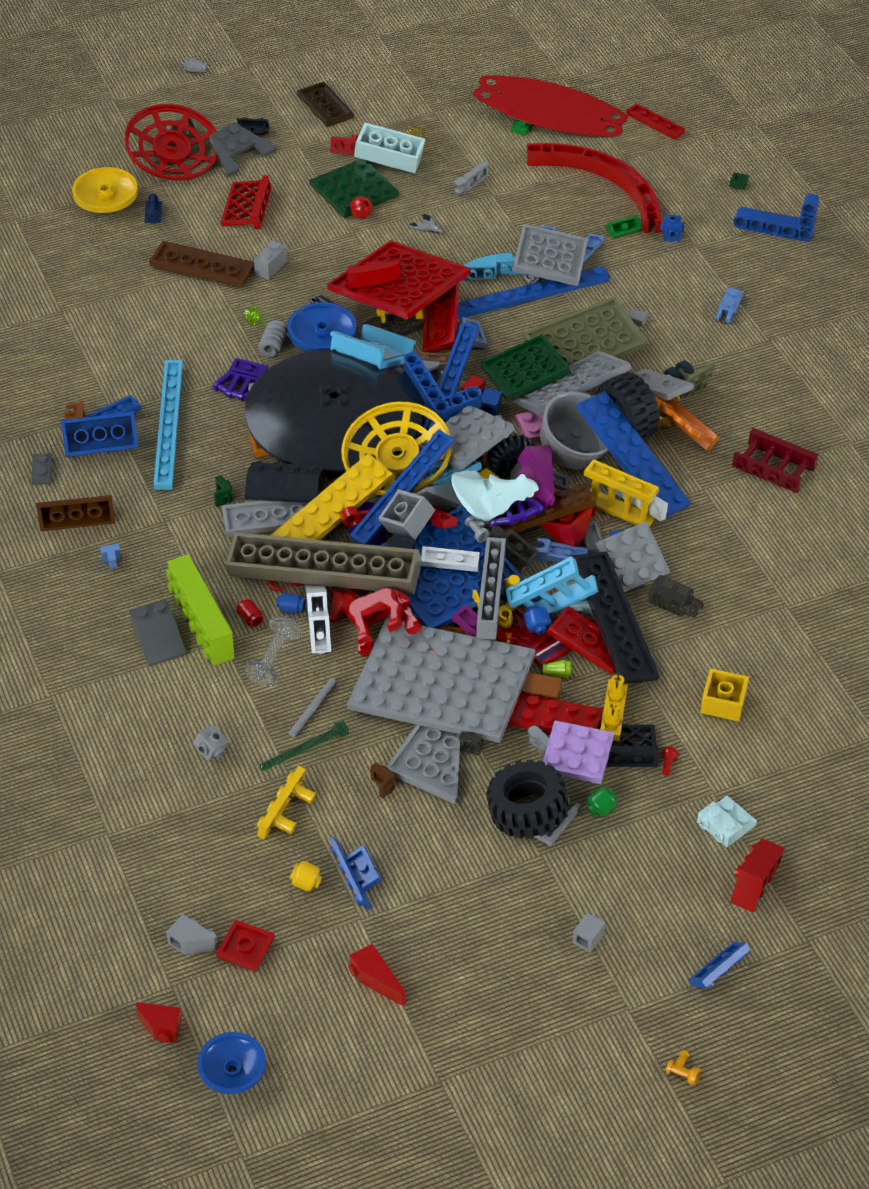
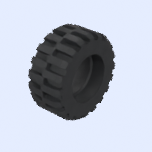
M626 372L604 381L600 385L597 394L603 391L607 392L642 440L653 435L658 428L660 413L657 408L658 403L654 398L655 395L651 392L650 386L644 382L645 380L637 374Z
M527 760V762L516 761L513 765H506L504 770L500 769L495 774L496 777H492L486 793L491 819L500 831L505 832V834L511 837L515 835L519 839H523V837L532 839L537 835L540 837L544 836L547 831L552 832L556 825H560L564 820L563 817L568 812L567 807L569 805L564 779L558 770L549 764L545 765V762H534L533 760ZM536 794L542 796L532 803H514L516 799L524 795Z

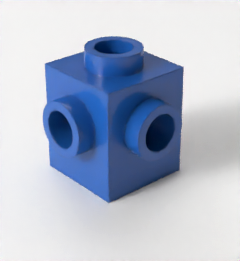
M664 215V222H661L660 225L664 241H680L681 232H684V222H681V215Z

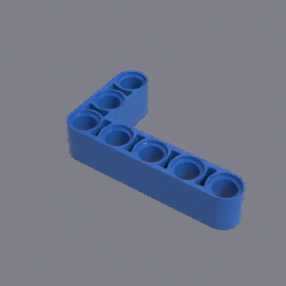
M807 194L805 196L800 218L740 207L736 211L733 224L739 229L807 242L811 240L814 233L819 197L815 194Z
M415 352L407 353L404 356L405 371L422 396L423 402L444 423L467 406H473L478 409L482 407V392L480 388L470 387L445 397L420 356Z

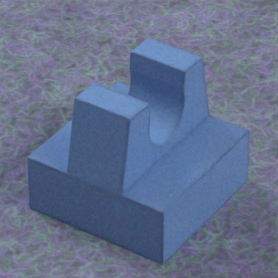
M119 543L101 546L102 562H108L110 569L117 568L116 561L121 560Z

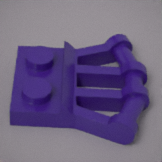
M235 358L228 372L214 382L213 389L221 391L228 398L236 397L238 400L243 401L247 399L249 383H255L268 370V366ZM233 379L228 388L224 386L225 383ZM244 381L240 391L235 390L239 382Z
M526 497L524 501L517 500L504 512L507 517L499 518V515L490 520L492 528L505 524H510L511 526L517 521H526L530 516L543 512V507L538 501ZM530 506L531 508L525 511L523 507ZM512 510H519L518 514L512 515Z

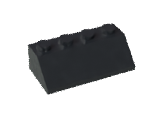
M252 462L247 471L244 498L247 500L309 503L323 491L325 486L324 468L315 464L299 465L297 463Z

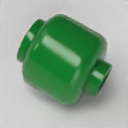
M598 787L587 797L589 805L587 809L594 817L596 815L606 817L617 807L616 800L618 798L609 787Z

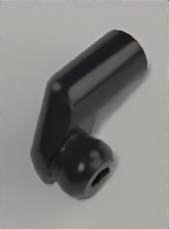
M312 296L309 299L310 304L319 302L334 303L324 296Z

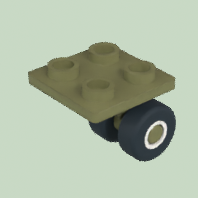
M681 361L675 367L666 369L664 375L693 383V390L679 395L680 399L686 396L690 397L696 390H702L707 386V381L713 374L712 371L715 364L711 363L694 373V369L689 362Z

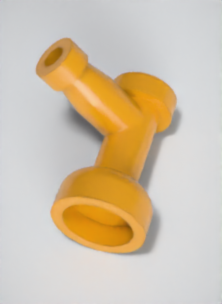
M682 1050L676 1062L669 1060L666 1073H675L685 1077L690 1085L696 1086L700 1078L701 1069L693 1067L690 1070L683 1067L689 1057V1053L686 1050Z

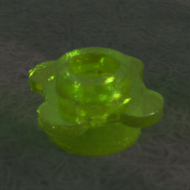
M252 305L251 308L245 310V320L254 326L256 320L259 319V311L256 310L255 305Z

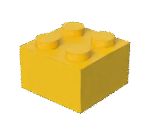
M710 668L702 697L700 713L739 722L747 693L749 677Z

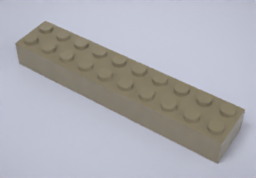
M235 532L225 565L232 577L378 591L381 588L400 590L404 594L414 595L422 560L417 549Z

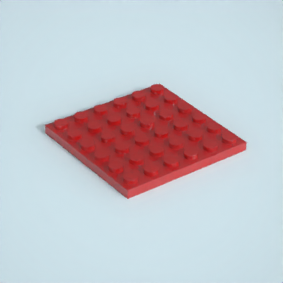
M390 240L353 266H365V262L400 261L401 277L399 279L373 286L348 288L346 270L327 283V290L408 320L469 276L471 271L469 267Z

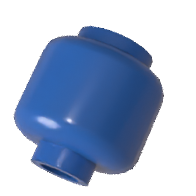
M538 604L526 609L523 618L528 631L537 633V635L546 633L551 625V618L547 609Z

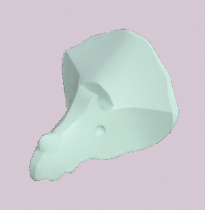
M477 471L455 472L451 477L452 486L457 498L476 521L480 519L490 521L506 512L513 502L517 500L524 501L526 497H532L534 492L539 490L537 483L526 478L524 474L519 475L514 480L499 479L492 474L489 475V479L483 478Z

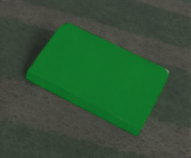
M637 215L608 222L605 225L606 231L612 238L643 230Z

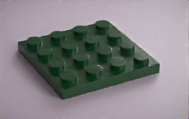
M359 159L310 179V185L344 219L353 215L350 204L356 197L363 196L368 198L374 207L399 196V191L364 159Z
M543 334L480 362L481 368L497 389L501 391L507 402L571 373L570 367Z

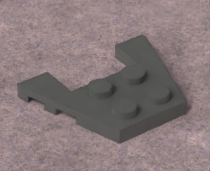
M235 122L211 134L209 138L216 155L218 154L220 158V163L224 167L227 177L239 171L240 167L232 158L242 152L255 147L263 157H266L276 150L274 145Z

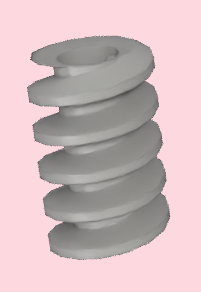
M273 320L266 325L258 345V350L262 355L274 357L280 351L288 331L287 326L283 322Z

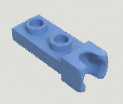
M537 538L534 560L547 563V561L559 563L572 555L587 554L588 548L554 543L550 539Z

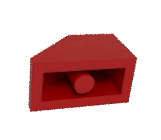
M136 1002L137 1017L152 1038L162 1043H176L182 1022L181 1009L178 1007Z

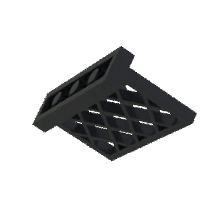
M622 724L621 732H628L630 734L626 737L620 734V741L612 743L606 767H657L659 751L656 743L655 725ZM650 732L651 734L645 737L640 733ZM636 737L641 741L636 744L631 739Z

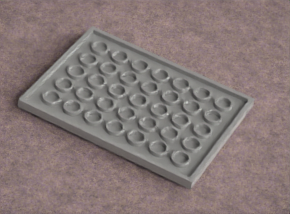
M386 618L348 700L347 709L500 743L535 657V649L421 626L420 632L410 635L405 630V622H402V626L397 627L394 632L390 633L387 628L389 619Z

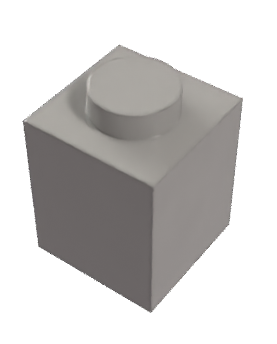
M586 913L573 931L572 943L591 953L604 936L606 923L599 917Z

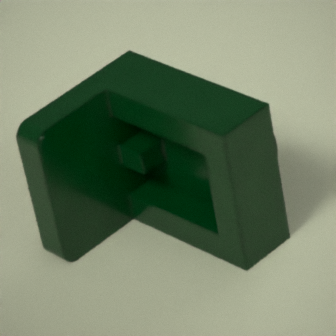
M222 475L215 477L216 492H214V504L216 507L233 501L232 486Z

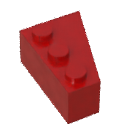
M761 838L757 845L753 844L749 855L746 854L742 866L739 865L736 869L734 877H737L730 903L754 913L758 898H762L765 891H763V888L767 883L771 882L781 863L785 847Z

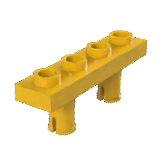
M613 675L611 679H608L600 729L614 732L613 741H620L628 683L623 685L624 677L619 675V680H617V675Z
M298 766L295 772H290L286 780L287 784L285 787L281 786L276 795L278 798L275 802H270L266 811L268 813L265 817L261 816L256 826L259 828L257 837L265 840L274 827L290 835L294 832L297 823L281 814L292 797H297L310 805L312 804L316 793L301 785L305 776V768Z

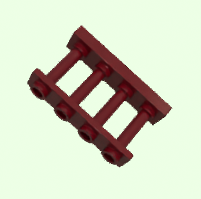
M752 428L748 441L750 446L744 454L735 452L732 466L798 493L801 478L799 477L805 469L815 470L819 454ZM756 448L766 452L760 461L750 457ZM772 455L782 459L776 468L767 464ZM789 462L798 465L793 474L783 471Z

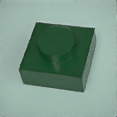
M734 172L729 187L745 190L749 181V175Z

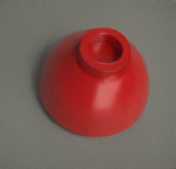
M359 196L352 200L350 209L356 218L365 219L372 213L373 206L368 198Z

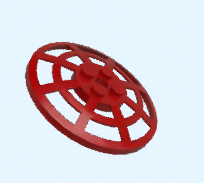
M176 104L152 105L137 112L127 124L124 137L126 151L140 169L152 176L172 181L193 179L208 172L218 159V154L216 155L215 151L213 157L204 155V141L209 139L210 135L217 132V130L205 116L189 107ZM175 112L184 115L181 122L173 120L161 121L158 113ZM152 114L155 123L147 126L142 132L134 127L142 118ZM189 117L200 122L209 132L200 136L195 129L187 125ZM164 126H176L178 129L177 131L165 130ZM155 128L159 131L154 138L147 135ZM184 129L190 132L195 138L189 140L188 137L183 134ZM131 132L139 137V151L131 152L129 136ZM145 140L153 144V150L144 151L143 141ZM199 143L200 154L190 152L191 146ZM156 156L161 160V162L159 165H157L148 157ZM135 157H143L144 160L148 164L156 168V170L153 171L147 168L145 165L140 163ZM187 158L196 160L187 167L183 163ZM201 161L211 162L199 172L192 174L189 171L200 164ZM167 163H176L180 169H170L165 167ZM163 171H165V172H170V173H181V172H183V173H184V176L165 175V174H162V172H163Z

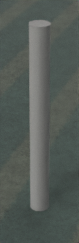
M334 678L328 680L288 732L291 737H295L335 686L337 681Z

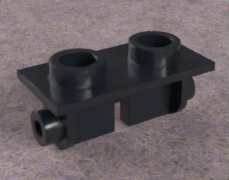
M237 118L238 125L250 132L251 129H254L255 135H265L269 132V121L266 119Z

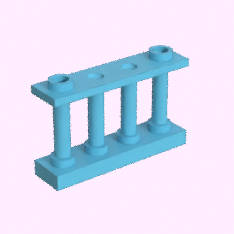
M572 556L505 589L508 604L512 608L520 604L527 608L538 604L547 609L549 616L598 592L595 576L591 575L583 579L579 575L576 559ZM571 579L576 582L569 587L563 584ZM553 588H557L559 590L558 592L552 595L547 593V591ZM537 596L542 598V600L536 603L531 601V599Z

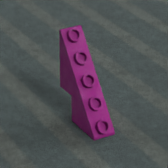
M526 446L517 459L522 468L516 476L524 474L526 478L537 483L539 490L534 492L533 497L545 510L547 506H552L555 501L551 447Z

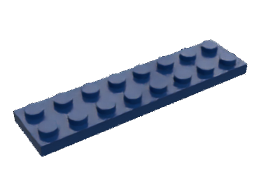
M606 391L577 404L576 408L625 473L659 487V493L656 496L668 503L666 518L687 508L691 504Z

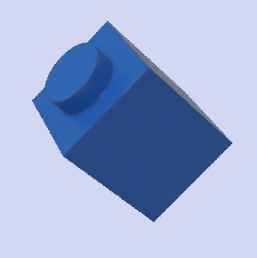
M485 388L482 394V407L480 410L497 416L502 406L501 391Z

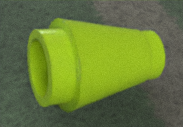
M564 659L543 664V675L565 679L572 677V663Z

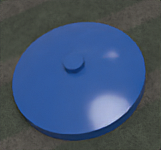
M327 302L312 303L299 308L291 315L287 326L288 336L292 343L307 352L330 349L332 341L330 333L332 331H337L354 338L357 333V323L354 315L343 306Z

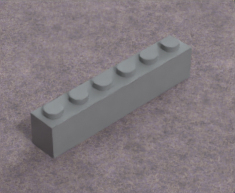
M487 537L476 638L496 640L505 561L506 539Z

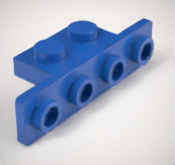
M331 837V851L340 860L338 865L348 877L346 879L347 884L356 893L354 895L356 902L359 906L363 905L370 910L373 907L365 892L381 882L382 878L367 848L362 845L347 855L342 844L334 837Z

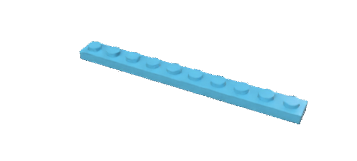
M165 360L154 490H173L183 370L182 360Z

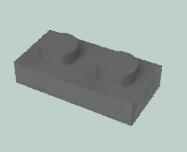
M51 453L33 454L32 485L51 484Z

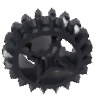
M517 433L514 436L509 434L507 438L501 440L489 451L488 461L491 469H493L496 475H501L502 478L505 476L510 478L511 470L518 463L517 459L525 447L535 446V444L529 437H525L523 434L520 436Z

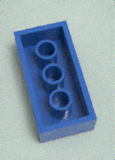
M134 411L61 420L66 457L139 448Z

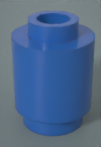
M282 592L281 596L277 597L276 607H279L280 612L303 613L306 598L298 594Z

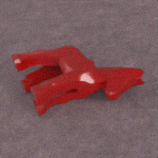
M381 588L361 598L358 597L357 593L348 589L346 591H329L332 598L330 600L329 620L335 623L342 616L347 615L348 619L357 628L359 634L357 636L359 643L357 652L362 657L369 655L373 648L369 627L389 615L390 619L387 623V628L390 633L394 632L397 627L402 626V619L405 620V630L410 635H414L422 629L418 620L413 616L412 610L407 606L410 604V598L406 597L407 595L400 590Z

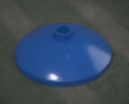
M240 1032L219 1034L210 1039L199 1053L197 1061L199 1076L206 1086L219 1093L237 1094L247 1091L255 1086L264 1074L266 1068L265 1052L260 1043L247 1034Z

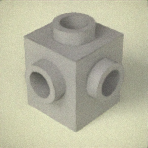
M213 724L198 733L193 745L207 761H210L213 758L218 759L224 755L229 741Z

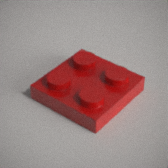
M234 920L216 956L223 961L257 972L275 939V935L264 929Z

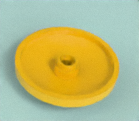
M102 167L89 170L80 175L72 186L74 201L81 208L95 213H110L124 209L133 203L138 195V185L135 177L129 172L119 168Z

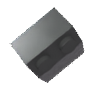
M166 599L129 610L132 629L149 666L187 655L173 613Z

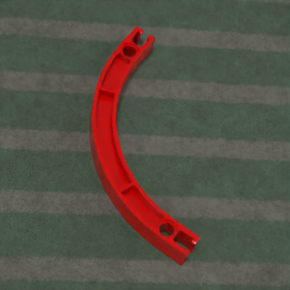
M527 143V166L571 167L606 178L623 189L632 198L640 212L643 233H650L649 225H655V233H660L661 217L656 195L649 183L631 166L611 155L587 147L561 143Z

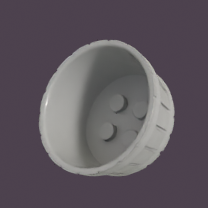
M571 391L558 394L548 402L543 413L540 432L542 446H550L551 453L553 454L552 461L567 469H586L593 459L599 461L609 452L576 408L579 402L592 397L587 393Z

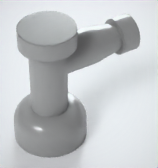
M473 516L468 517L465 520V525L475 532L477 542H485L487 537L490 536V532L482 527L490 526L491 522L484 520L476 521Z

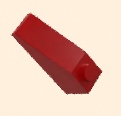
M373 944L349 955L350 964L348 968L353 977L356 976L360 983L400 1005L406 1004L405 990Z

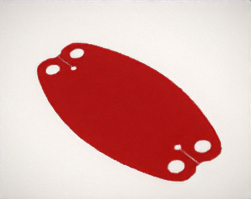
M501 75L483 76L479 79L480 87L473 92V95L478 100L508 116L560 132L590 136H618L623 131L621 128L622 123H625L628 118L621 110L589 94L563 85L531 78ZM487 80H495L496 85H488ZM488 92L491 96L484 98L481 96V93ZM616 113L620 118L612 119L610 115ZM612 126L615 128V131L608 132L605 130V127Z

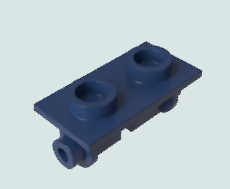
M152 193L149 195L148 201H146L144 223H161L162 201H158V196Z

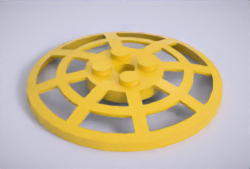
M392 402L376 406L359 416L345 434L341 449L345 470L350 469L348 460L349 449L358 451L360 460L365 456V453L376 456V460L393 473L394 476L384 486L383 490L375 493L383 496L395 482L396 475L402 473L420 452L419 446L425 441H429L440 429L450 436L449 430L444 421L434 411L416 403ZM404 411L402 421H392L379 425L375 419L376 416L387 412ZM411 412L424 415L436 424L427 431L422 426L409 422ZM368 421L374 430L366 436L362 445L352 443L351 440L355 433ZM401 427L400 433H393L387 436L384 432L390 428ZM408 428L414 429L422 435L415 440L407 434ZM378 435L381 441L377 447H367L369 442ZM452 445L440 458V460H444L440 469L427 481L423 479L412 493L426 488L443 473L451 456ZM396 451L402 452V454L398 456L393 455V453Z

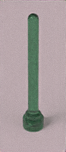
M343 720L334 723L331 730L261 763L259 768L265 771L335 736L342 738L349 734L348 727Z

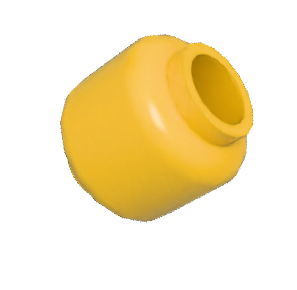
M301 861L300 864H295L290 879H292L293 886L310 892L313 887L318 888L322 876L319 875L320 868L318 866Z

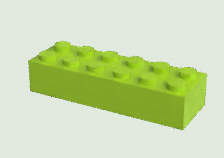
M189 554L167 561L168 569L166 570V575L169 580L167 583L169 592L171 594L174 593L176 605L181 606L183 618L185 620L188 619L190 631L192 633L195 632L197 644L203 647V654L206 660L209 659L214 666L234 659L232 631Z

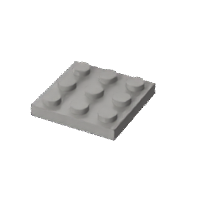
M646 521L596 543L600 552H608L625 593L670 573V569Z

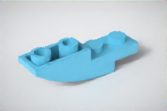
M512 253L489 255L463 265L469 267L471 274L463 280L497 279V275L523 273L512 271L515 260Z

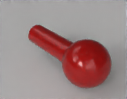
M667 746L662 751V757L665 759L662 774L665 776L670 775L672 762L678 758V751L673 746Z

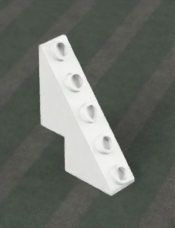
M305 584L311 651L318 654L331 652L326 588L322 585Z

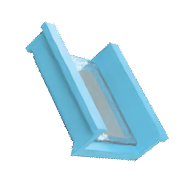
M369 324L363 325L361 340L337 331L330 333L332 336L330 350H336L377 365L379 370L404 364V356L407 353L413 352V346L416 344L415 340Z

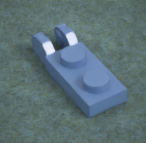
M727 287L719 305L716 320L720 321L723 314L727 315L726 323L731 322L743 298L744 291Z

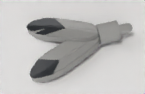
M427 214L422 215L424 223L409 224L410 228L416 230H432L436 233L443 232Z

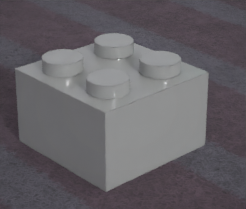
M398 489L378 520L388 532L416 539L435 509L425 497Z

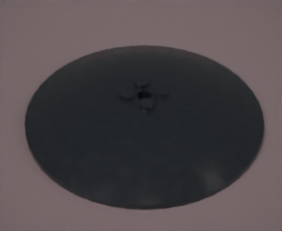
M321 349L289 357L265 371L256 380L248 393L245 404V420L255 442L275 459L285 464L297 463L299 465L315 464L323 466L324 473H345L346 470L341 451L342 443L347 430L359 416L376 406L386 403L410 402L424 406V402L406 371L398 365L379 370L377 365L336 350ZM404 411L387 412L376 416L375 419L379 425L392 421H402ZM411 412L409 422L422 426L424 415ZM368 421L355 433L351 440L352 443L362 445L366 436L374 430ZM401 427L390 428L384 432L387 436L393 433H400ZM408 428L407 434L415 439L419 432ZM376 435L367 447L376 448L381 441L379 436ZM351 449L348 451L350 468L360 460L359 452ZM396 451V452L393 453V455L396 456V455H398L401 451Z

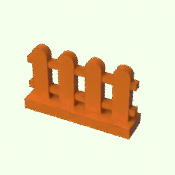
M656 396L654 397L658 406L661 407L659 411L666 417H670L674 424L705 450L710 451L720 437L673 398L663 401Z

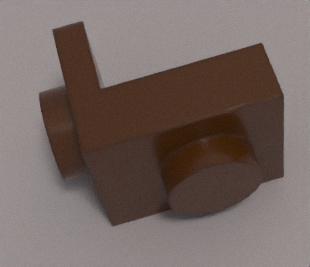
M375 762L371 766V780L379 784V797L384 798L387 794H391L396 787L395 773L391 772L386 766H381Z

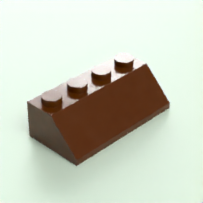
M112 495L36 503L40 531L115 524Z

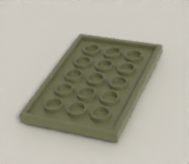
M615 296L523 332V337L526 341L543 334L568 366L598 351L620 358L648 346V341Z

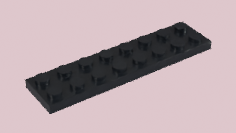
M608 552L572 555L576 559L579 575L583 579L591 575L595 576L598 592L586 599L618 677L619 675L624 677L623 685L658 680L660 675Z

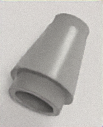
M192 57L185 59L184 70H187V72H206V63Z

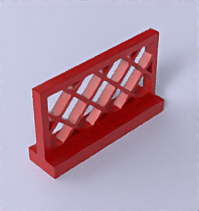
M262 175L261 180L232 182L221 220L222 226L254 225V229H261L272 190L269 175Z

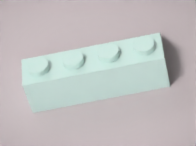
M365 122L356 141L354 157L416 173L426 139Z

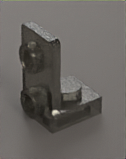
M462 731L460 735V751L480 755L485 740L473 732L467 733Z

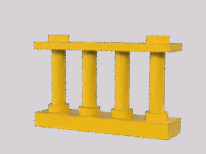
M594 459L584 470V476L592 479L590 491L596 500L597 508L635 525L646 521L650 527L656 518L648 514V505L659 493V487ZM599 482L609 486L608 495L599 492ZM616 490L625 493L624 502L615 498ZM632 496L641 500V509L631 505Z

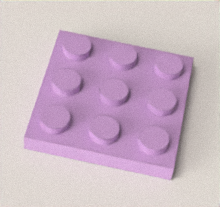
M554 721L543 762H545V765L553 766L561 773L562 777L602 784L614 739V732Z

